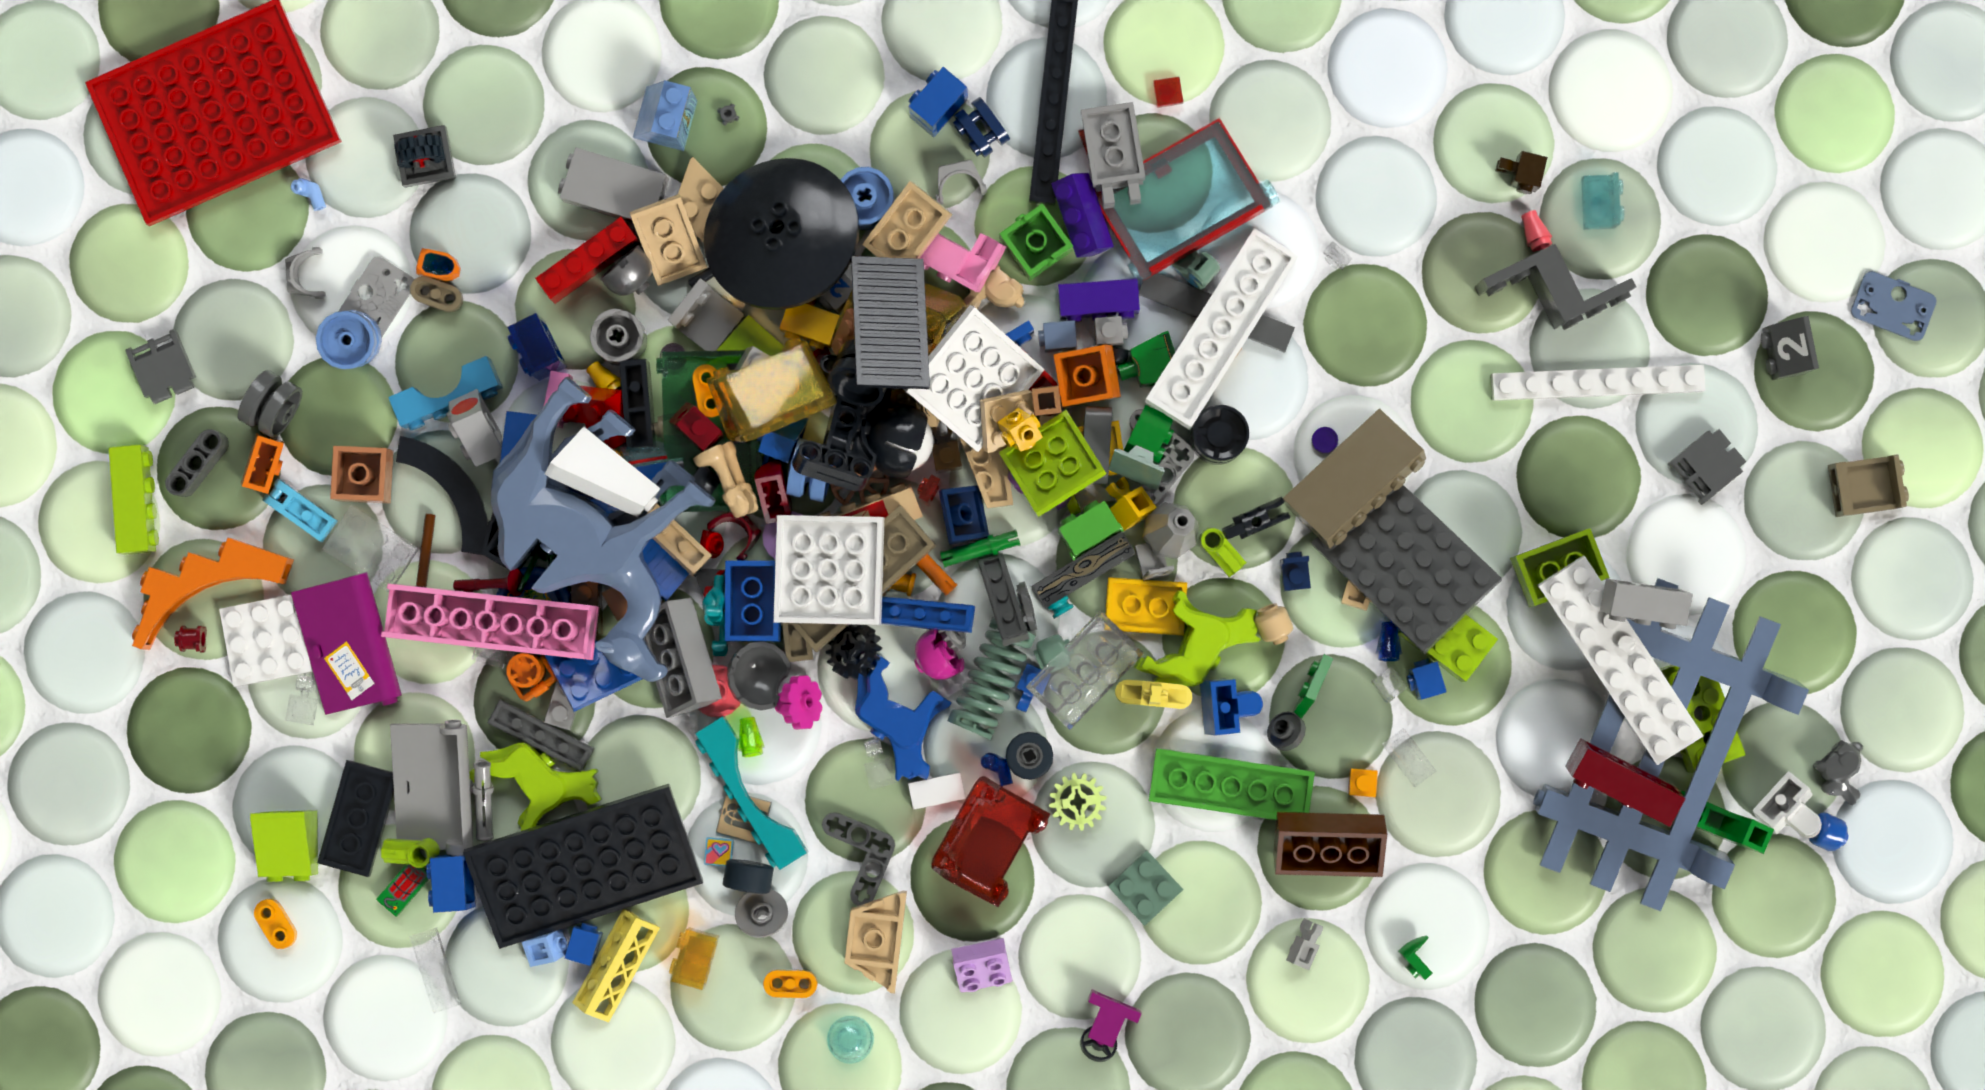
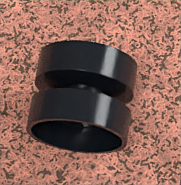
M1215 405L1204 410L1194 422L1190 432V442L1195 454L1201 460L1213 465H1222L1233 461L1245 449L1249 440V426L1245 417L1237 409L1227 405Z

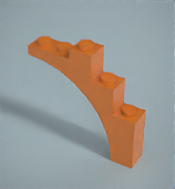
M227 537L226 542H223L219 548V561L188 552L187 557L184 556L180 563V576L158 568L149 567L148 571H145L140 581L142 588L140 592L150 595V597L142 606L141 614L143 617L140 625H137L133 631L132 639L134 641L132 646L143 650H150L158 632L171 614L188 599L207 588L223 582L241 579H259L286 584L294 559Z

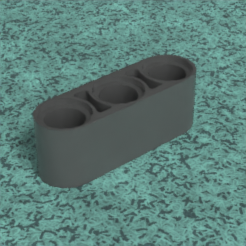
M1085 406L1083 437L1107 473L1093 482V484H1108L1112 408Z
M212 429L203 431L165 480L167 491L180 497L191 496L227 451L229 441L226 435ZM213 436H217V446L213 449H210V438ZM196 457H200L202 465L199 469L194 470L192 463ZM180 478H184L186 482L183 490L178 491L176 483Z

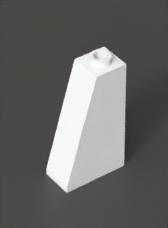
M585 427L551 461L545 472L548 477L637 518L644 510L649 513L658 502V499L655 497L660 488Z

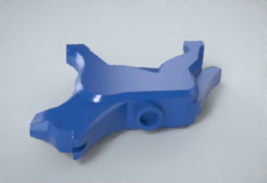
M876 654L880 657V660L873 661L875 669H870L867 676L861 674L858 676L855 713L860 720L872 727L869 732L881 740L885 736L889 738L895 756V779L897 781L902 776L908 779L919 776L927 780L930 765L923 760L922 742L930 721L937 713L949 708L952 702L935 691L928 693L915 710L888 700V689L881 673L888 667L890 662Z

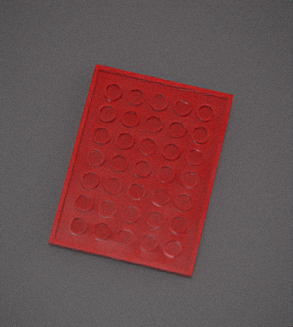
M271 0L85 82L144 221L149 227L342 142L281 0Z

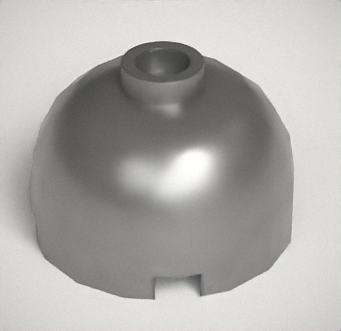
M636 245L600 278L610 291L620 296H627L633 292L639 295L650 285L647 280L652 274L651 261L643 248Z

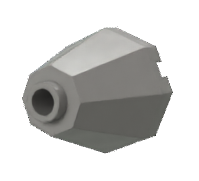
M1164 502L1145 518L1142 538L1151 546V550L1155 555L1177 559L1196 545L1199 523L1186 506Z

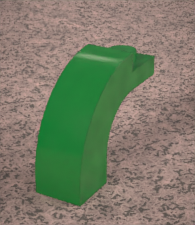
M1709 802L1706 803L1696 828L1721 839L1764 854L1774 831L1773 828L1754 819L1735 814Z

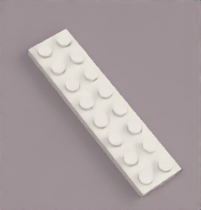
M1254 228L1145 399V402L1190 430L1299 256Z
M1584 555L1538 584V587L1657 765L1703 737V734L1627 619L1625 622L1609 619V614L1600 611L1604 584Z

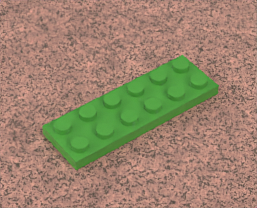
M1156 748L1148 801L1276 820L1277 812L1309 813L1315 772Z

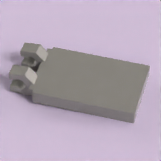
M1133 102L1082 109L1081 118L1093 188H1096V192L1101 191L1104 209L1114 208L1113 189L1124 187L1128 189L1130 205L1140 204L1141 194L1139 185H1143L1146 177Z

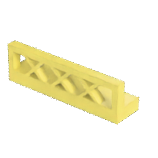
M623 909L572 1003L585 1014L609 1022L660 927L639 918L632 911ZM641 926L648 928L646 936L637 941L636 935ZM634 951L635 956L633 960L624 965L623 959L626 954ZM621 974L622 980L620 984L611 988L610 983L613 978ZM608 998L609 1004L604 1013L597 1011L596 1009L600 1002Z

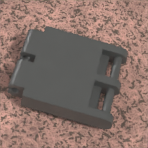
M176 329L170 330V334L156 340L151 338L147 340L148 343L135 349L130 347L125 350L144 397H150L153 404L172 398L170 388L177 395L194 388L191 379L196 378ZM169 339H172V340H173V341H171V342H169V343H166V344H164V345H162V346H159V347L157 346L158 344H160V343H162V342H165V341H167V340H169ZM148 348L151 349L150 351L145 352V353H143V354H141V355H138V356L135 355V354H137V353H139V352H141V351H144V350H146V349H148Z
M1720 429L1716 430L1713 434L1710 431L1705 432L1667 464L1670 468L1673 467L1683 478L1684 481L1682 483L1692 489L1699 498L1698 502L1701 505L1743 472L1740 467L1747 462L1735 447L1728 452L1725 450L1731 442Z

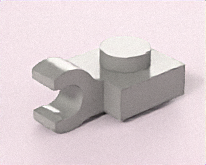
M1304 918L1300 925L1302 937L1296 936L1286 961L1310 970L1320 946L1315 943L1323 931V926L1314 923L1310 930L1313 922Z

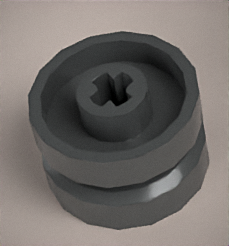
M265 370L258 375L246 391L238 410V419L250 427L258 425V430L271 439L276 438L285 430L300 405L303 391L290 381L282 384V378L270 370Z

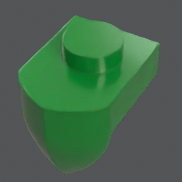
M1427 935L1411 940L1398 950L1408 963L1405 968L1415 979L1420 976L1426 980L1433 974L1415 954L1428 940L1429 937Z

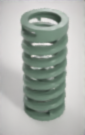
M992 617L989 627L996 630L998 629L995 617ZM993 630L987 631L985 638L994 645L983 643L979 646L980 652L988 658L978 656L973 660L974 664L985 672L979 670H970L968 672V677L979 685L964 683L962 685L963 691L973 698L958 696L956 699L958 705L969 712L954 709L947 720L989 740L992 739L995 730L991 728L985 729L976 723L996 727L998 720L985 711L1002 714L1004 707L989 697L1002 701H1007L1010 698L1008 692L993 683L1008 688H1013L1016 684L1012 678L998 670L1014 675L1021 673V668L1004 657L1021 662L1027 659L1026 654L1011 645L1003 646L1000 633ZM1028 632L1030 639L1014 643V645L1027 649L1031 648L1036 635Z

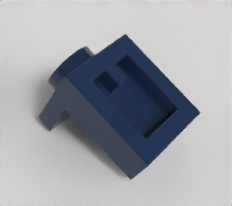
M1302 552L1286 553V558L1280 560L1283 591L1311 588L1308 566L1309 556H1302Z

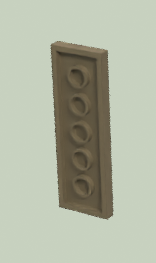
M901 505L884 520L882 594L936 547V544ZM791 623L815 652L820 651L849 625Z

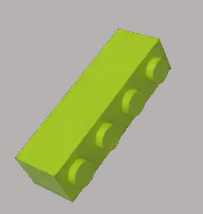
M143 445L109 447L116 553L127 555L156 552V545L159 544V534L154 527V519L157 518V508L152 501V493L155 492V482L150 474V467L153 466L152 452L149 451V447Z

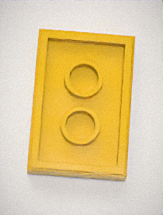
M1108 577L1104 630L1184 636L1185 622L1175 616L1172 611L1175 606L1172 599L1177 590H1181L1187 596V583Z

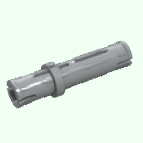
M477 761L473 764L475 784L472 785V792L475 794L476 839L488 841L493 838L491 793L494 791V785L491 783V763L489 761ZM482 780H484V796H482ZM483 806H485V821H483Z

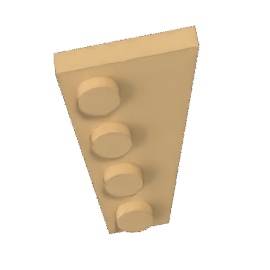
M960 438L987 509L1013 506L1011 483L1008 479L1009 469L999 454L1000 451L987 453L982 447L977 452Z

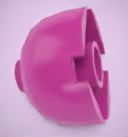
M929 629L920 636L915 644L916 659H914L916 668L921 673H925L935 680L949 679L964 670L963 657L958 659L956 652L952 648L947 647L946 642L942 640V636L938 632L939 630Z

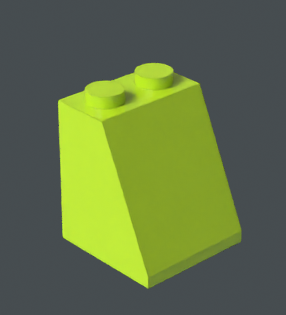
M318 810L250 813L258 877H267V882L283 881V876H293L294 881H309L310 876L318 874Z

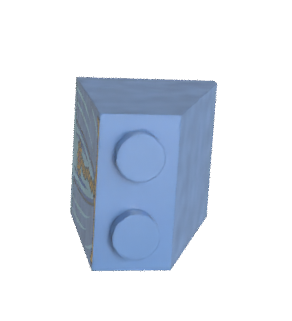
M665 80L646 87L633 138L684 151L697 105V99L691 87Z

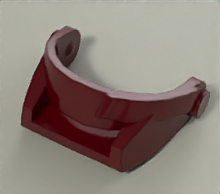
M732 512L722 514L708 522L707 529L709 531L725 522L736 523L744 528L748 535V543L746 548L736 557L738 561H744L748 557L747 553L756 544L762 533L746 515L736 518Z

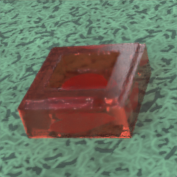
M1180 77L1153 80L1157 108L1183 104Z

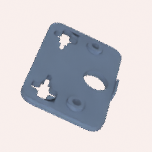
M1871 271L1866 273L1862 279L1851 308V314L1854 318L1912 341H1919L1925 335L1937 300L1931 293L1912 287L1908 282L1900 279L1894 280ZM1894 287L1904 289L1906 295L1903 301L1898 302L1892 298L1891 291ZM1865 302H1868V308L1872 309L1876 314L1866 313L1864 316L1860 315L1861 310L1857 308L1858 304L1863 305ZM1914 321H1917V326L1921 328V331L1915 332L1914 335L1909 334L1910 329L1902 324H1913Z

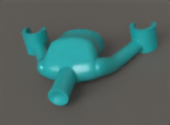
M722 575L714 576L713 588L702 601L705 622L711 626H719V641H712L713 656H726L728 653V642L725 641V595L723 593L725 577Z

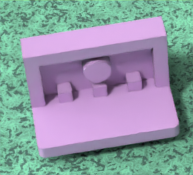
M1004 938L951 949L953 966L960 992H975L982 988L998 987L1013 981Z

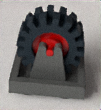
M445 125L393 135L397 165L399 166L402 186L404 188L456 178L448 131Z

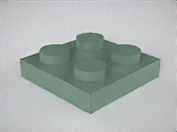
M1147 850L1108 885L1113 893L1144 926L1184 890Z

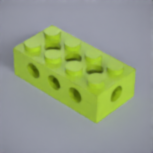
M1675 665L1660 669L1670 686H1672L1679 669ZM1700 676L1687 711L1704 737L1706 732L1711 733L1725 697L1719 682ZM1697 707L1702 711V716L1699 720L1694 716V711ZM1737 731L1723 763L1746 755ZM1703 737L1680 751L1688 773H1694L1706 745Z

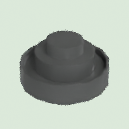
M1290 711L1282 712L1271 720L1267 729V737L1275 748L1282 751H1290L1302 742L1306 726L1296 713Z

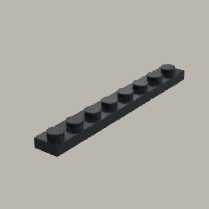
M1052 0L1029 203L1055 205L1056 196L1051 183L1057 181L1059 175L1078 0Z

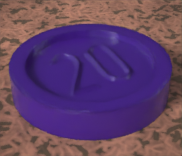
M1320 427L1312 435V445L1320 453H1329L1337 447L1338 435L1330 427Z

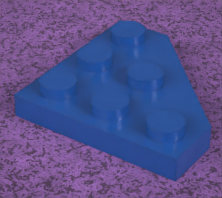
M596 647L594 648L593 660L544 655L573 712L642 680L639 676L610 663Z

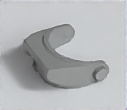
M972 160L939 166V194L936 195L938 203L944 204L942 188L946 180L950 176L959 173H965L974 177L979 183L981 195H985L987 192L986 184L983 183Z
M313 247L312 250H307L285 259L287 291L289 293L315 297V299H323L326 296L324 291L305 290L298 278V270L301 263L310 256L323 254V249Z

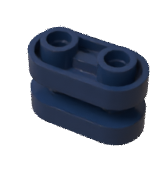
M978 97L971 102L974 111L967 114L963 109L954 115L956 121L953 122V125L961 135L966 134L971 140L968 145L977 157L981 154L985 158L993 152L990 146L992 142L997 140L1002 146L1010 140V137L984 100ZM980 119L990 131L984 136L974 124Z

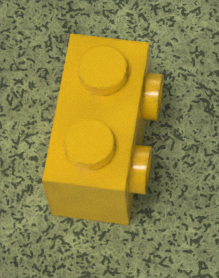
M804 304L786 309L779 329L785 333L783 337L789 340L799 342L801 338L810 341L809 346L824 350V347L831 349L841 317L838 314Z

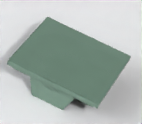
M1137 445L1129 453L1119 448L1118 450L1115 449L1109 466L1110 471L1156 491L1159 488L1165 471L1163 467L1153 463V452Z

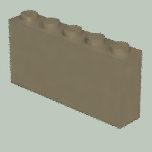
M1379 408L1284 496L1283 500L1286 507L1330 549L1333 545L1342 543L1347 537V532L1354 526H1360L1373 508H1379L1392 490L1396 491L1401 488L1407 476L1412 472L1416 473L1423 467L1426 460L1425 451Z

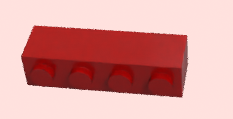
M620 217L535 279L549 299L556 304L621 258L636 245H639L640 241L624 219Z

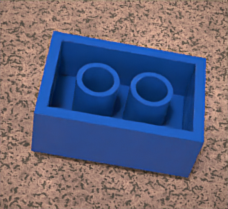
M725 561V641L781 642V623L774 622L776 561Z

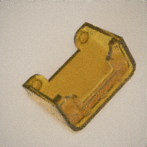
M800 337L790 339L785 342V347L781 349L782 352L739 370H729L728 367L717 369L713 372L714 376L706 379L728 439L739 442L750 441L837 403L834 392L830 388L806 340H800Z

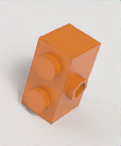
M256 433L241 480L242 487L266 494L269 493L274 475L279 476L283 461L279 460L284 445L282 440L271 439L268 436Z

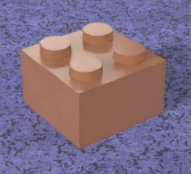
M333 446L330 499L342 502L391 504L394 451L388 448Z

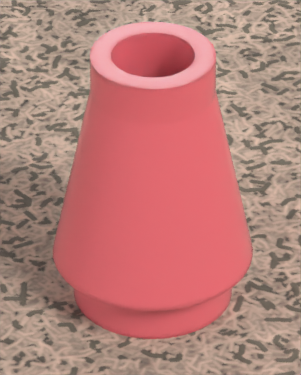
M1536 210L1529 211L1521 216L1527 247H1531L1533 252L1549 247L1552 244V235L1539 218Z

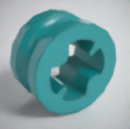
M1068 596L1047 607L1048 610L1053 611L1052 617L1054 619L1074 607L1073 604L1068 603Z

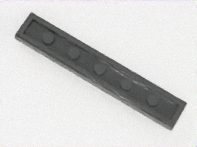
M1159 273L1144 280L1139 290L1140 296L1195 318L1199 316L1212 295ZM1262 314L1248 339L1285 353L1295 327Z

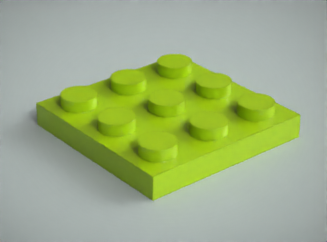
M1067 410L1038 428L1043 438L1038 440L1032 448L1020 452L1011 446L999 452L1038 517L1107 474Z

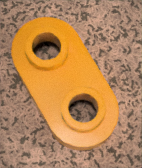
M704 364L697 367L692 374L697 408L706 417H715L724 409L720 377L715 367ZM709 373L711 376L710 382H703L701 375ZM708 399L715 400L716 406L714 409H709L706 406Z
M275 899L260 901L254 909V917L270 944L277 949H285L292 946L296 941L297 931L282 905ZM265 908H268L271 911V916L269 918L265 917L263 914ZM279 931H283L285 934L283 941L277 937Z
M777 969L766 975L763 986L766 993L772 997L807 998L816 991L818 981L816 976L808 970ZM775 978L782 980L783 984L780 988L773 985ZM801 979L809 981L808 988L800 986L799 982Z

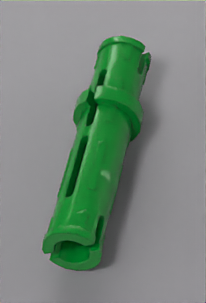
M1014 529L997 536L991 534L988 535L987 539L940 551L941 559L953 557L942 561L944 568L991 553L997 555L998 551L1021 546L1019 538L1008 541V539L1018 536L1017 530Z

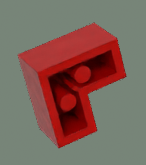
M580 386L592 396L589 403H577L570 406L563 415L564 421L585 423L586 429L600 422L608 410L615 411L624 419L622 390ZM617 435L609 437L603 443L613 450L626 442V436Z

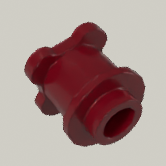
M181 626L179 631L175 632V646L179 647L181 652H185L188 649L205 653L207 628L197 626V628Z

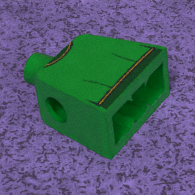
M1165 331L1129 350L1131 362L1117 366L1122 381L1136 377L1140 388L1156 384L1175 354L1169 331Z

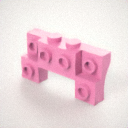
M938 233L919 259H923L925 270H928L929 267L937 270L936 276L949 283L953 279L969 289L980 293L991 270H995L1007 246L980 233L970 251Z

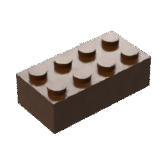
M1277 812L1273 851L1275 875L1383 877L1388 835L1385 816L1380 814Z

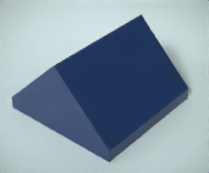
M978 485L938 490L949 545L988 537L989 530Z

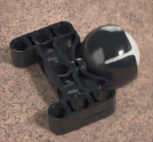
M828 354L822 357L814 373V380L820 387L833 391L829 386L828 376L837 356ZM887 388L881 402L868 407L846 402L835 394L823 444L814 441H804L801 443L792 460V466L801 475L851 491H861L865 488L874 471V467L890 477L907 478L912 471L920 468L928 460L933 449V434L927 423V414L912 405L896 404L887 407L892 388Z

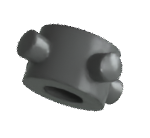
M731 103L730 106L718 108L717 112L720 113L723 120L721 124L726 126L727 123L739 120L740 117L736 114L734 104Z

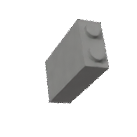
M575 148L574 154L570 153L568 156L566 169L569 170L566 179L562 178L560 181L558 193L561 194L560 198L565 203L614 218L622 217L624 221L633 223L630 212L663 200L669 178L667 175Z

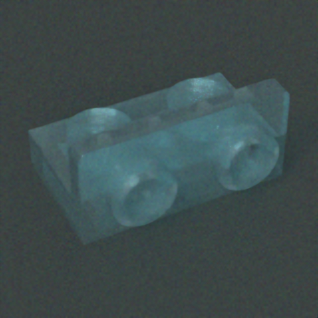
M1613 172L1610 175L1583 176L1581 178L1583 230L1615 229L1624 220V206L1620 205V195L1623 194V180L1619 179V172Z

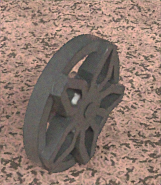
M1025 581L1020 582L1019 585H1016V591L1022 606L1023 619L1026 622L1027 630L1034 631L1037 630L1033 604Z

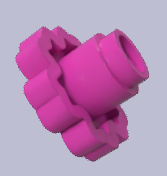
M808 675L792 676L789 683L783 685L782 692L778 693L780 697L775 710L782 714L785 722L792 724L795 730L811 729L813 721H819L823 707L819 702L822 696L818 683L815 681L811 682Z

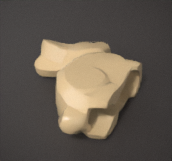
M997 265L995 270H991L980 293L969 289L970 294L964 298L961 305L965 309L972 305L978 310L981 301L986 298L996 307L1008 308L1016 306L1017 308H1022L1024 305V298L1022 297L1024 292L1023 286L1014 278L1011 279L1001 271L1000 266Z

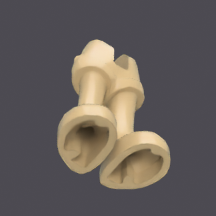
M732 441L723 445H716L693 458L696 466H711L716 471L724 492L722 498L734 517L739 518L758 510L756 495L750 483H746L736 456V447Z

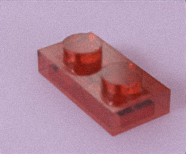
M932 474L929 479L923 478L917 489L920 502L930 506L942 484L941 479Z

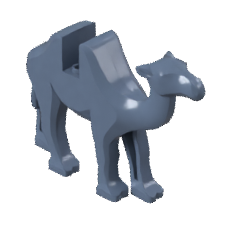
M565 377L559 384L558 390L551 394L543 409L530 423L518 443L493 470L491 506L499 527V557L510 571L520 567L537 545L542 542L540 547L550 555L555 553L558 556L531 589L539 593H548L570 585L590 581L611 586L621 592L627 600V611L607 636L596 642L595 647L602 652L610 663L618 668L631 672L649 682L658 681L667 675L668 669L666 665L658 662L644 638L658 617L662 599L660 589L644 560L642 551L650 539L664 531L686 509L694 505L711 507L716 500L694 482L696 479L673 460H669L663 469L651 480L660 488L655 498L659 500L661 495L671 486H684V489L650 513L644 510L638 518L620 509L608 514L590 499L570 491L567 485L548 477L545 472L551 461L577 435L565 438L552 453L555 429L559 420L570 406L577 403H589L592 398L573 380ZM608 410L600 422L587 428L602 442L609 437L617 435L630 436L635 432V428L613 410Z

